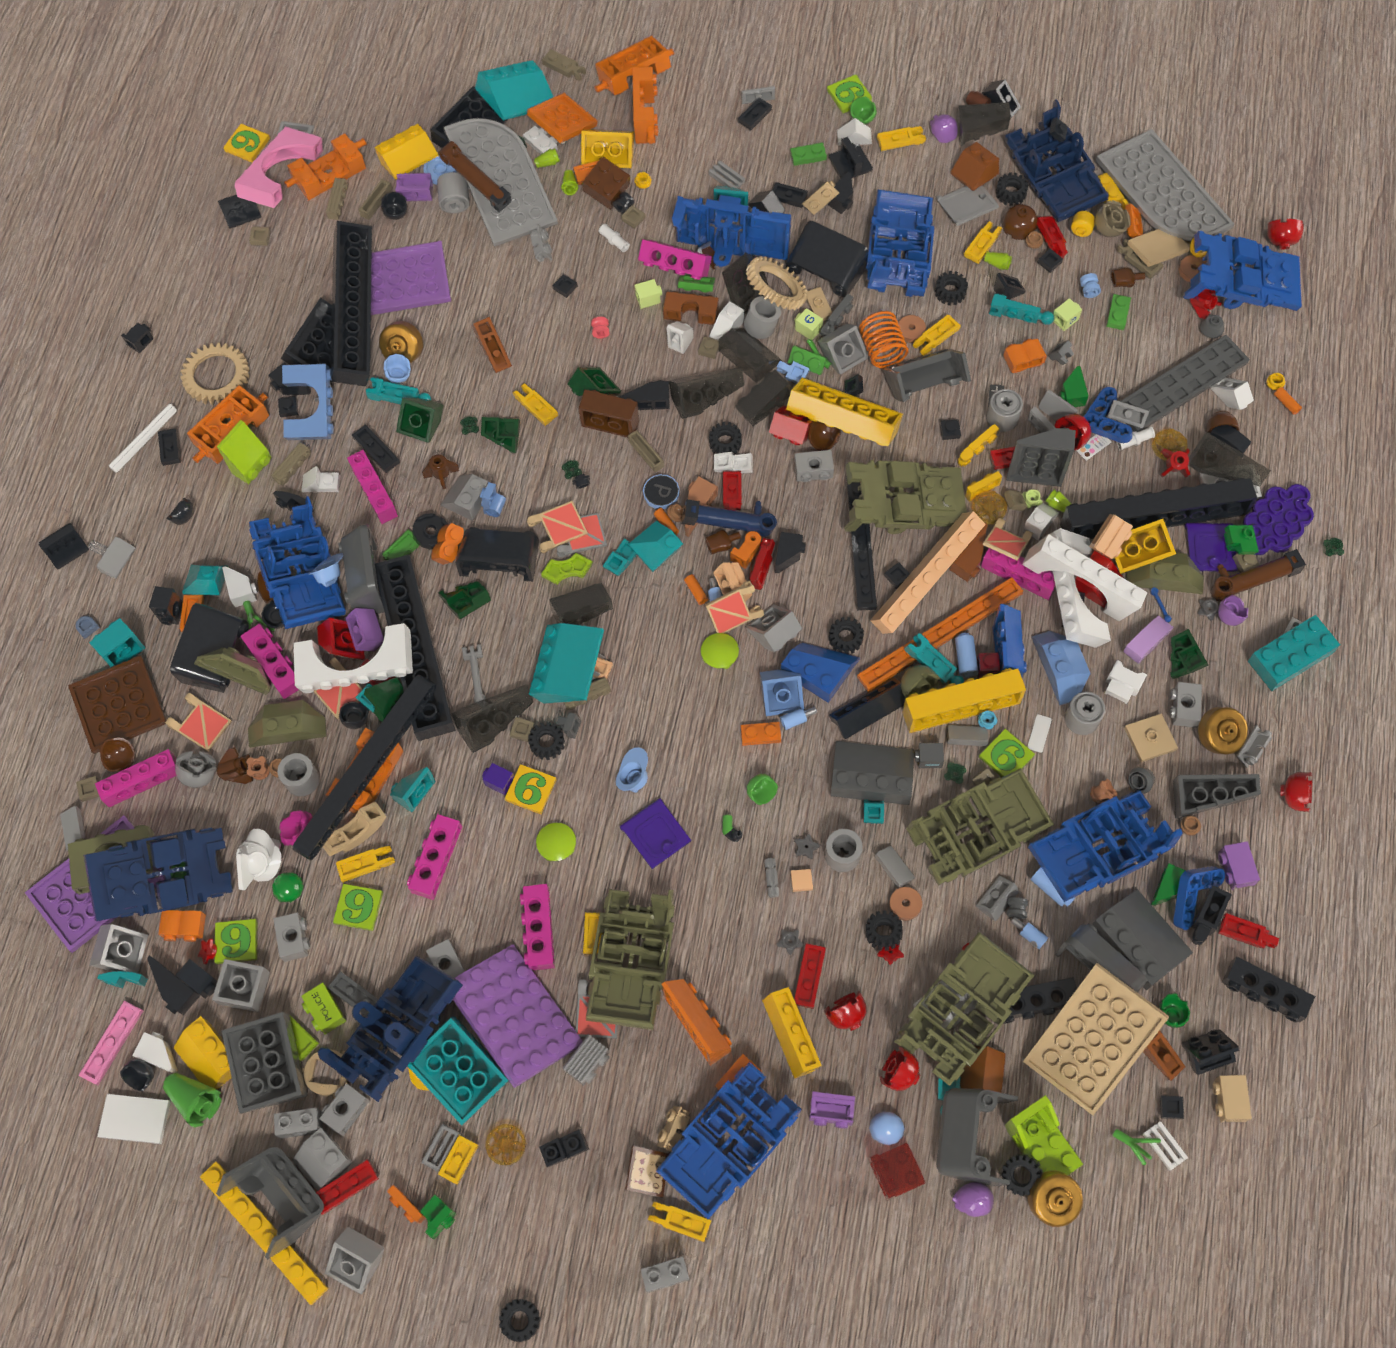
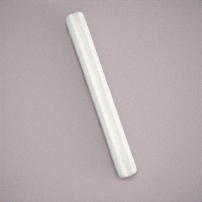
M168 404L109 464L110 469L118 472L177 412L176 408Z

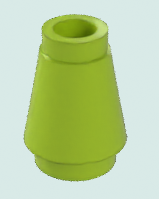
M551 148L537 158H534L537 168L557 165V162H560L556 149L551 150Z
M566 170L563 176L561 189L566 195H574L578 190V184L572 170Z
M987 252L984 258V262L1002 271L1004 269L1008 270L1012 261V256H1009L1008 253Z
M1055 489L1045 501L1048 503V506L1063 513L1066 507L1071 505V502L1060 491L1057 492Z

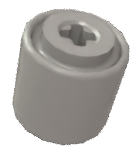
M457 172L441 175L437 179L439 207L448 213L465 211L470 203L466 179Z
M764 296L756 297L752 300L744 320V328L747 333L757 339L770 337L781 315V307H777L775 302L771 304L770 299L765 300Z
M1010 389L996 391L991 397L986 415L989 426L991 427L995 424L1000 432L1014 429L1018 424L1023 407L1021 396Z
M1092 692L1078 693L1073 697L1065 713L1067 727L1078 735L1093 733L1098 728L1105 714L1103 700Z
M301 753L287 755L278 765L277 773L280 781L295 796L309 795L319 785L320 776L318 770L306 755Z
M836 830L829 835L826 842V862L837 872L853 870L861 858L862 841L852 830ZM841 850H843L844 853H848V855H846L845 858L838 856Z

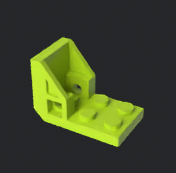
M1046 1095L1005 1124L1008 1134L1022 1154L1035 1158L1043 1172L1056 1170L1069 1175L1083 1165L1057 1128L1060 1123L1052 1103Z

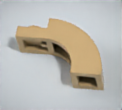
M376 802L360 808L356 816L349 823L332 833L323 846L324 850L330 857L338 852L344 851L346 853L354 849L379 829L385 821L386 815Z

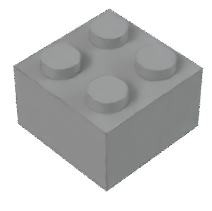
M224 959L212 1000L219 1005L259 1012L270 972L265 967Z

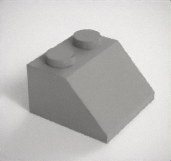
M845 324L818 340L823 355L832 363V367L838 374L844 373L869 358L856 325Z
M474 474L459 476L441 503V506L473 521L482 507L480 495L482 489L487 487L488 481Z
M774 604L764 611L763 617L753 620L745 627L765 649L772 652L780 650L787 641L796 637L798 632L802 630L792 611Z
M113 924L100 926L89 966L113 972L138 973L148 935Z
M319 1128L302 1144L292 1160L317 1191L330 1184L353 1163L327 1131Z
M347 1227L333 1244L325 1274L362 1295L380 1264L385 1247Z

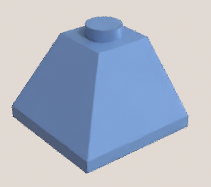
M783 670L760 672L766 716L791 713L800 708L804 711L801 674Z

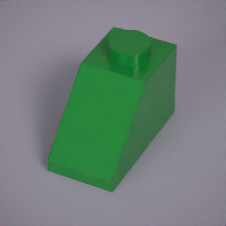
M1077 366L1059 392V397L1073 407L1086 406L1089 397L1081 366Z
M1168 863L1163 870L1151 905L1156 906L1177 898L1179 880L1182 873L1186 870Z

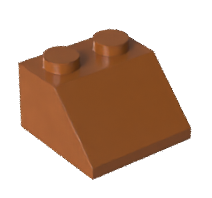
M975 142L963 150L951 170V175L974 191L999 174V158L981 144Z

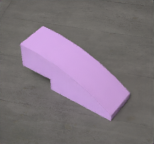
M1157 616L1132 639L1123 652L1139 664L1174 627L1160 616Z

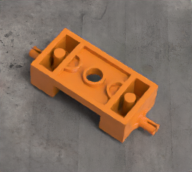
M650 36L596 63V70L601 84L594 86L595 91L599 93L604 89H608L614 95L621 94L629 89L626 77L633 75L634 67H653V71L656 74L664 72L671 68L669 57L674 55L673 49L667 50L653 36Z
M653 67L633 68L635 144L655 143V136H659L658 125H656L658 124L657 114H654V107L644 106L645 103H654V96H657V85L654 86V84H657L656 74H653Z
M343 134L331 141L333 151L317 160L306 164L301 157L288 164L287 167L291 178L284 181L286 187L289 188L296 184L309 201L332 188L335 178L348 179L366 169L363 156L358 149L367 145L365 140L362 138L354 143L346 134ZM328 169L332 170L330 173L325 172Z
M240 385L237 386L187 432L193 445L200 450L192 459L198 463L206 456L219 464L223 457L217 446L240 420L244 421L247 426L251 423L257 428L269 417L263 404L268 397L262 393L255 398ZM231 418L230 422L222 423L224 419Z
M367 728L364 729L356 743L359 750L351 764L375 733L374 731ZM399 743L350 808V812L357 814L360 808L375 802L403 753ZM335 778L334 782L332 783L331 787L326 793L327 797L334 789V787L337 785V783L340 781L339 779Z

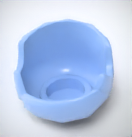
M393 354L389 355L384 361V375L389 381L401 383L410 376V361L405 356Z
M892 1112L876 1114L871 1119L869 1126L872 1138L884 1145L897 1143L903 1137L905 1129L902 1119Z

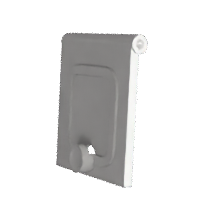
M965 186L947 195H938L936 198L957 226L999 208L997 202L983 186L974 191Z

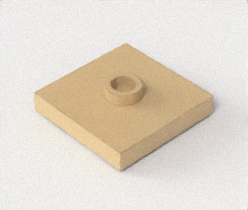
M1162 713L1124 727L1140 763L1177 751L1178 749Z

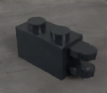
M1214 885L1207 890L1191 926L1195 928L1191 942L1200 946L1206 941L1208 936H1211L1217 930L1232 896L1231 893Z

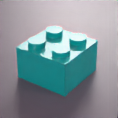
M120 618L110 623L108 628L95 635L93 640L89 642L110 667L133 659L145 649V646Z

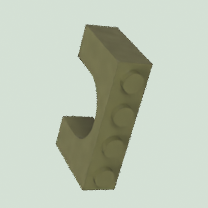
M138 825L131 830H117L113 834H98L91 839L82 838L69 843L68 854L72 890L79 895L90 892L84 854L108 850L109 847L119 845L124 847L126 846L125 842L154 837V831L146 825ZM147 844L151 868L146 869V873L150 874L158 871V868L153 866L150 845Z

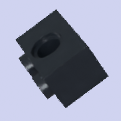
M155 586L149 608L159 619L160 623L168 626L172 624L179 625L183 601L173 588Z

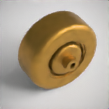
M397 321L383 329L379 337V347L386 359L389 355L400 354L412 363L422 353L423 339L415 326L405 321Z
M1215 707L1208 710L1202 716L1199 722L1198 735L1202 745L1208 751L1215 754L1228 755L1237 752L1243 747L1248 736V726L1244 716L1236 709Z
M1050 1170L1041 1173V1178H1037L1032 1188L1029 1189L1028 1204L1032 1213L1049 1226H1066L1072 1223L1081 1212L1083 1206L1081 1188L1073 1178L1061 1171Z

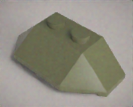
M1176 552V555L1128 571L1126 574V580L1140 588L1152 589L1155 587L1158 590L1203 594L1204 576L1186 553Z
M221 648L198 656L194 662L199 667L264 695L270 692L271 687L261 663L256 662L257 659L252 656L246 655L245 657L238 654L239 651L234 648Z
M304 700L264 705L248 728L250 748L327 737L326 718Z

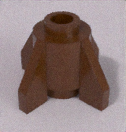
M436 454L430 458L429 463L422 471L424 479L430 477L439 479L442 489H446L444 479L447 478L449 472H458L459 467L458 464L447 460L445 456Z
M235 747L228 749L217 767L219 778H222L224 781L243 784L252 782L253 778L247 774L248 765L246 763L250 755L238 757L239 754Z

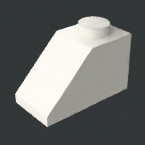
M729 301L719 313L709 338L721 341V345L724 346L744 323V310Z
M678 321L667 326L668 348L684 354L693 340V328L688 324H682Z
M1224 378L1211 386V390L1229 408L1242 410L1254 401L1248 381Z
M1042 503L1035 508L1026 520L1023 532L1026 530L1032 532V537L1039 541L1059 512Z
M226 566L222 567L229 597L235 607L242 606L245 601H250V603L257 601L256 594L258 589L255 582L252 583L249 577Z
M144 1032L132 1056L173 1074L177 1073L178 1070L170 1045L163 1040L164 1036L156 1032H152L151 1035Z

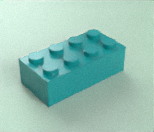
M1314 615L1254 652L1249 658L1248 663L1272 692L1332 655L1338 649L1340 643L1317 615Z

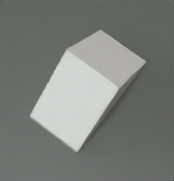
M856 118L837 130L838 146H841V139L846 137L854 145L872 144L871 128Z

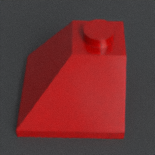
M328 618L317 626L318 644L330 654L359 660L365 659L364 651L355 650L346 621Z

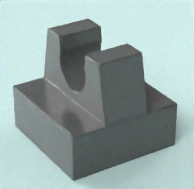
M1069 340L1058 343L1048 357L1052 361H1058L1061 365L1066 364L1068 360L1065 358V355L1068 358L1074 355L1071 350L1072 344Z
M569 712L568 717L559 716L556 724L560 725V729L565 732L568 738L575 739L581 720L577 714Z

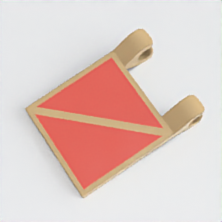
M573 501L530 516L527 520L529 527L542 522L550 541L540 544L539 549L541 553H546L555 547L588 534Z
M999 518L983 545L1018 561L1027 544H1029L1033 533L1026 530L1022 538L1003 530V525L1006 521Z
M750 581L744 582L739 588L705 604L716 633H726L752 619L764 616V611L759 605L752 607L750 611L747 608L743 595L751 594L755 591Z
M335 657L329 661L334 670L346 671ZM353 683L347 687L335 686L330 690H314V693L338 720L340 708L348 702H360L355 697L363 689L358 683Z
M188 693L185 699L190 705L194 706V709L182 724H179L171 717L165 723L172 730L209 752L232 720L208 706L193 694Z

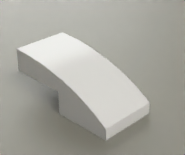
M732 452L714 454V471L723 473V471L753 473V456L751 453L733 455Z

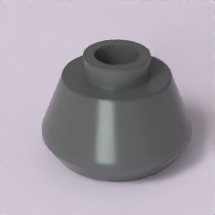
M1210 315L1202 320L1200 330L1206 337L1218 338L1224 333V321L1218 315Z
M1136 767L1130 771L1128 780L1135 792L1140 790L1145 794L1153 787L1155 776L1147 768Z

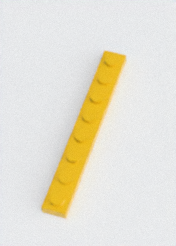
M216 1161L200 1178L266 1253L272 1239L277 1236V1229L248 1195L242 1193L237 1186L221 1196L216 1194L223 1175L227 1173L220 1163ZM291 1245L270 1258L310 1305H313L329 1289Z

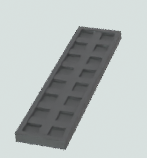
M1224 335L1121 400L1120 402L1149 411L1143 428L1130 424L1128 426L1136 432L1146 429L1248 364L1250 359L1227 335Z

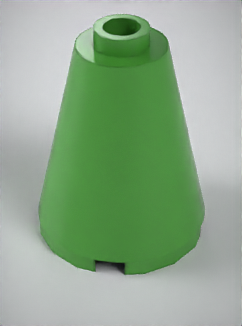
M179 1073L171 1074L164 1080L163 1090L190 1126L200 1127L204 1125L202 1121L206 1118L211 1119L219 1109L222 1098L219 1097L221 1092L216 1088Z

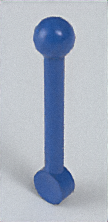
M1154 587L1150 593L1155 596L1165 616L1164 620L1170 622L1172 618L1167 614L1158 595L1159 590Z

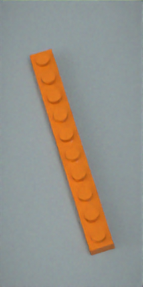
M1011 577L922 633V635L937 649L997 611L1000 604L1006 605L1021 596L1023 590ZM911 640L857 674V678L868 692L917 662L915 658H912L904 650V647L909 644L917 647L914 640Z

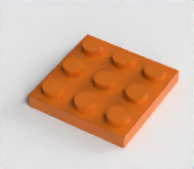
M565 93L527 110V115L560 144L580 135L584 129L590 130L597 127L598 120Z

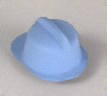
M343 553L335 554L325 559L308 574H312L316 581L325 587L334 584L341 573L338 562L343 558Z
M639 747L633 748L625 754L616 777V786L620 790H630L637 793L647 783L646 767L648 755L644 749Z

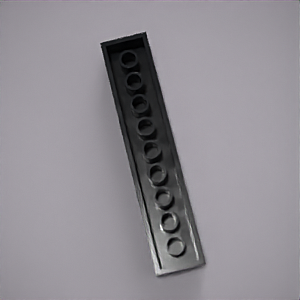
M343 221L336 222L333 237L330 362L332 380L330 382L366 386L370 377L372 226Z
M1237 478L1234 481L1228 482L1218 481L1215 484L1208 485L1203 483L1195 487L1184 486L1176 490L1165 489L1161 492H1146L1137 496L1127 495L1124 498L1118 499L1108 498L1105 501L1098 502L1094 500L1085 504L1074 503L1066 507L1060 525L1061 529L1085 536L1091 540L1095 538L1109 514L1116 515L1132 525L1131 530L1160 519L1164 520L1166 528L1185 525L1186 523H1201L1246 516L1256 501L1257 495L1251 478Z
M410 554L375 563L377 584L388 626L404 623L411 632L413 673L401 677L404 692L417 675L425 677L437 686L432 697L412 723L414 734L418 741L454 732L456 729Z

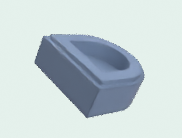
M90 616L79 618L75 625L77 631L84 639L100 628Z

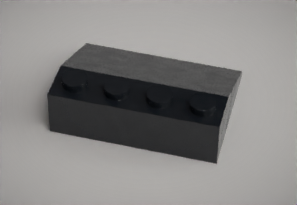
M472 86L430 129L431 141L440 148H443L449 143L444 127L460 121L488 119L504 125L508 119L502 120L477 92L475 87Z
M320 297L280 359L289 365L326 364L330 367L332 305Z

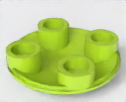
M725 633L710 635L701 646V656L704 663L714 668H730L739 655V647L736 640Z
M551 823L543 827L538 833L536 846L539 853L547 861H560L574 853L576 837L573 830L566 824Z

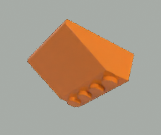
M684 979L663 982L661 985L664 998L709 1065H713L731 1052L730 1045H732L730 1039L726 1034L722 1035L718 1030L720 1025L715 1017H709L706 1012L709 1010L702 999H697L695 996L697 991L691 982L687 984Z

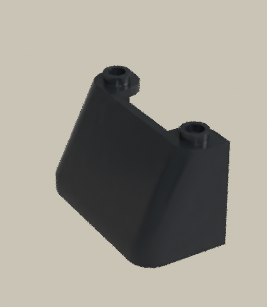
M808 221L786 263V268L789 267L788 271L790 273L794 271V274H800L804 269L832 283V289L836 295L845 297L847 294H850L866 270L868 249L863 244L817 222Z
M470 527L464 532L455 564L459 576L469 577L470 571L477 573V570L513 572V575L516 577L518 574L524 576V581L533 582L539 539L531 531L511 532Z
M195 603L190 610L170 666L171 674L183 684L224 693L226 687L230 684V679L199 667L194 662L198 656L221 648H234L237 637L241 638L240 636L249 630V623L245 619Z

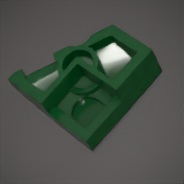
M482 417L481 435L510 452L516 453L520 433V419Z
M478 581L465 586H457L453 592L444 593V590L438 592L444 603L459 619L464 618L491 601L487 589Z
M1189 629L1171 637L1172 672H1170L1172 679L1188 675L1208 666Z
M397 677L366 688L364 691L365 697L375 707L373 713L381 722H383L404 693Z

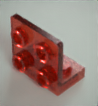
M908 1143L880 1155H873L868 1160L886 1201L925 1184L924 1177Z

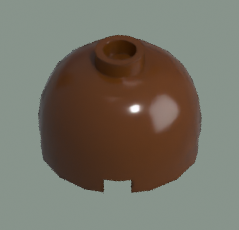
M1017 204L1007 210L1003 218L1002 228L1006 235L1008 233L1012 236L1011 238L1024 240L1027 235L1036 231L1038 217L1030 206Z

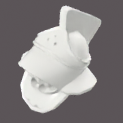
M259 828L249 832L246 840L239 846L236 852L240 890H246L253 879L258 882L271 880L276 876L281 866L280 841L270 838L265 831Z

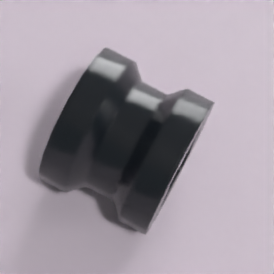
M621 192L619 199H615L613 202V206L619 213L624 214L635 202L628 193Z

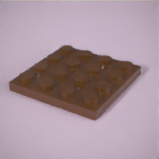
M141 655L68 685L93 754L100 752L102 744L107 739L124 738L129 740L166 724V717L144 658Z

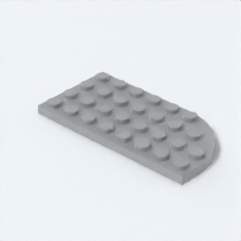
M468 119L444 127L449 142L453 141L467 158L499 187L503 186L511 194V203L499 213L491 206L490 201L466 180L494 247L531 234L533 230H537V224L542 229L558 224V220L527 149L514 131L499 122L488 119Z
M1152 129L1096 157L1095 161L1112 178L1145 220L1155 229H1160L1167 234L1186 241H1192L1198 231L1215 236L1218 233L1222 234L1233 228V221Z

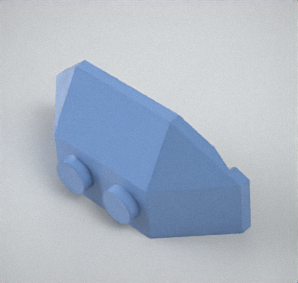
M1052 631L1032 636L1031 638L1059 705L1071 702L1074 696L1082 692L1090 676L1089 668L1078 643L1066 640V636Z

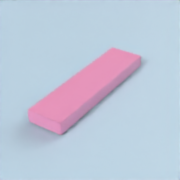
M126 1001L122 1003L78 1076L95 1085L100 1084L143 1013L142 1009Z

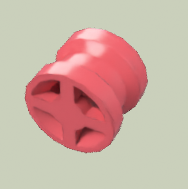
M605 317L592 319L593 337L601 339L609 336L608 319Z

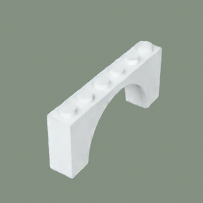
M1061 528L1049 534L1086 557L1092 555V549L1089 547L1090 540L1085 536ZM1053 571L1066 640L1094 648L1111 641L1107 623L1094 616L1081 599L1075 584L1074 574Z
M1049 534L1029 549L1022 564L1037 574L1044 571H1062L1089 581L1107 599L1103 612L1117 621H1121L1139 610L1147 595V592Z
M404 623L386 626L384 641L378 653L365 665L349 671H339L327 667L321 658L319 646L313 640L294 643L295 686L303 693H312L318 689L330 690L335 686L347 687L353 683L365 684L370 680H386L388 677L393 676L404 677L406 674L413 673L411 632Z

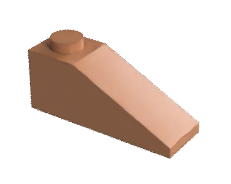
M698 477L695 482L692 481L688 488V500L700 501L699 505L711 506L718 496V486L701 477ZM695 523L694 526L685 524V535L687 537L690 536L698 523Z

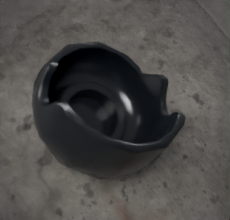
M398 192L386 193L381 200V209L384 216L391 220L403 218L407 213L406 198Z
M183 498L184 500L177 504L166 518L174 524L182 525L191 519L194 507L192 502L186 498Z
M270 601L262 610V621L269 628H283L284 625L279 609H276L274 601Z
M348 702L340 708L339 719L345 727L358 729L367 723L369 709L361 702Z
M132 1059L124 1065L120 1071V1076L131 1088L144 1091L152 1082L154 1073L152 1067L146 1061Z

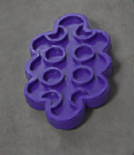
M1294 484L1287 490L1281 487H1271L1266 491L1264 499H1259L1255 502L1252 512L1247 514L1242 522V525H1253L1259 550L1254 555H1264L1270 549L1276 553L1286 552L1290 549L1294 540L1301 538L1304 533V527L1308 526L1314 518L1312 508L1307 505L1311 494L1305 486Z

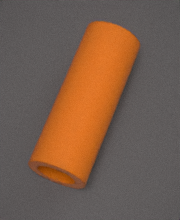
M1280 387L1274 393L1278 400L1293 415L1302 409L1283 387Z
M663 508L654 512V516L659 523L671 529L675 535L679 533V530Z
M693 574L687 576L684 581L699 605L706 603L708 597Z

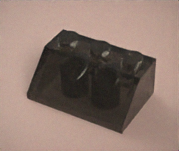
M744 253L722 272L731 302L742 308L744 314H747L752 300L756 297L764 296L759 295L760 291L754 290L755 286L750 285L751 281L747 279V266L756 257L748 253ZM759 272L762 280L768 285L765 272Z
M732 328L719 339V352L756 383L774 369L779 361H782L758 339L749 335L745 328Z

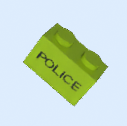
M324 983L319 984L301 996L304 1000L302 1007L307 1014L311 1013L314 1018L311 1022L317 1032L320 1030L326 1035L347 1021L330 990Z

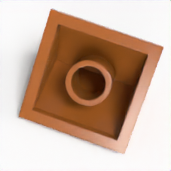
M986 1046L970 1067L965 1065L963 1068L964 1071L960 1075V1088L990 1090L1002 1093L1006 1054Z

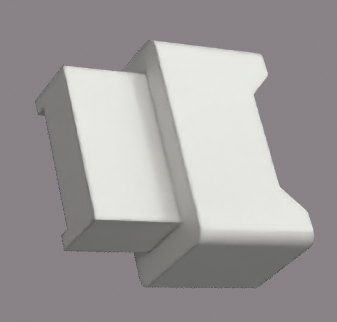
M1116 660L1106 680L1109 685L1105 694L1127 704L1131 695H1137L1147 674L1143 672L1137 674L1123 667L1122 662Z

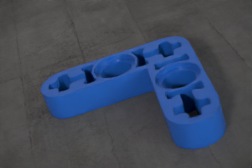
M1106 387L1101 390L1084 417L1090 423L1091 433L1119 443H1128L1133 437L1132 428L1126 424L1106 418L1113 401L1117 400L1116 389ZM1097 407L1105 408L1101 412L1095 410ZM1104 426L1112 427V429L1108 431H1105L1102 428Z
M1210 866L1186 870L1182 873L1179 880L1173 919L1176 927L1188 930L1192 926L1198 890L1210 888L1212 885L1220 886L1225 879V871L1223 869Z

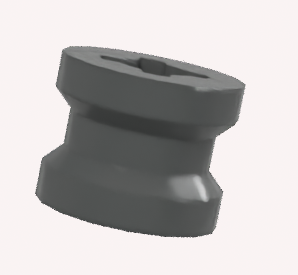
M1016 897L1009 898L1007 916L1010 918L1026 919L1028 900Z

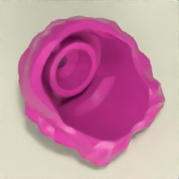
M303 810L292 811L287 818L282 819L279 826L281 831L280 838L285 846L294 845L296 839L312 819L311 813Z

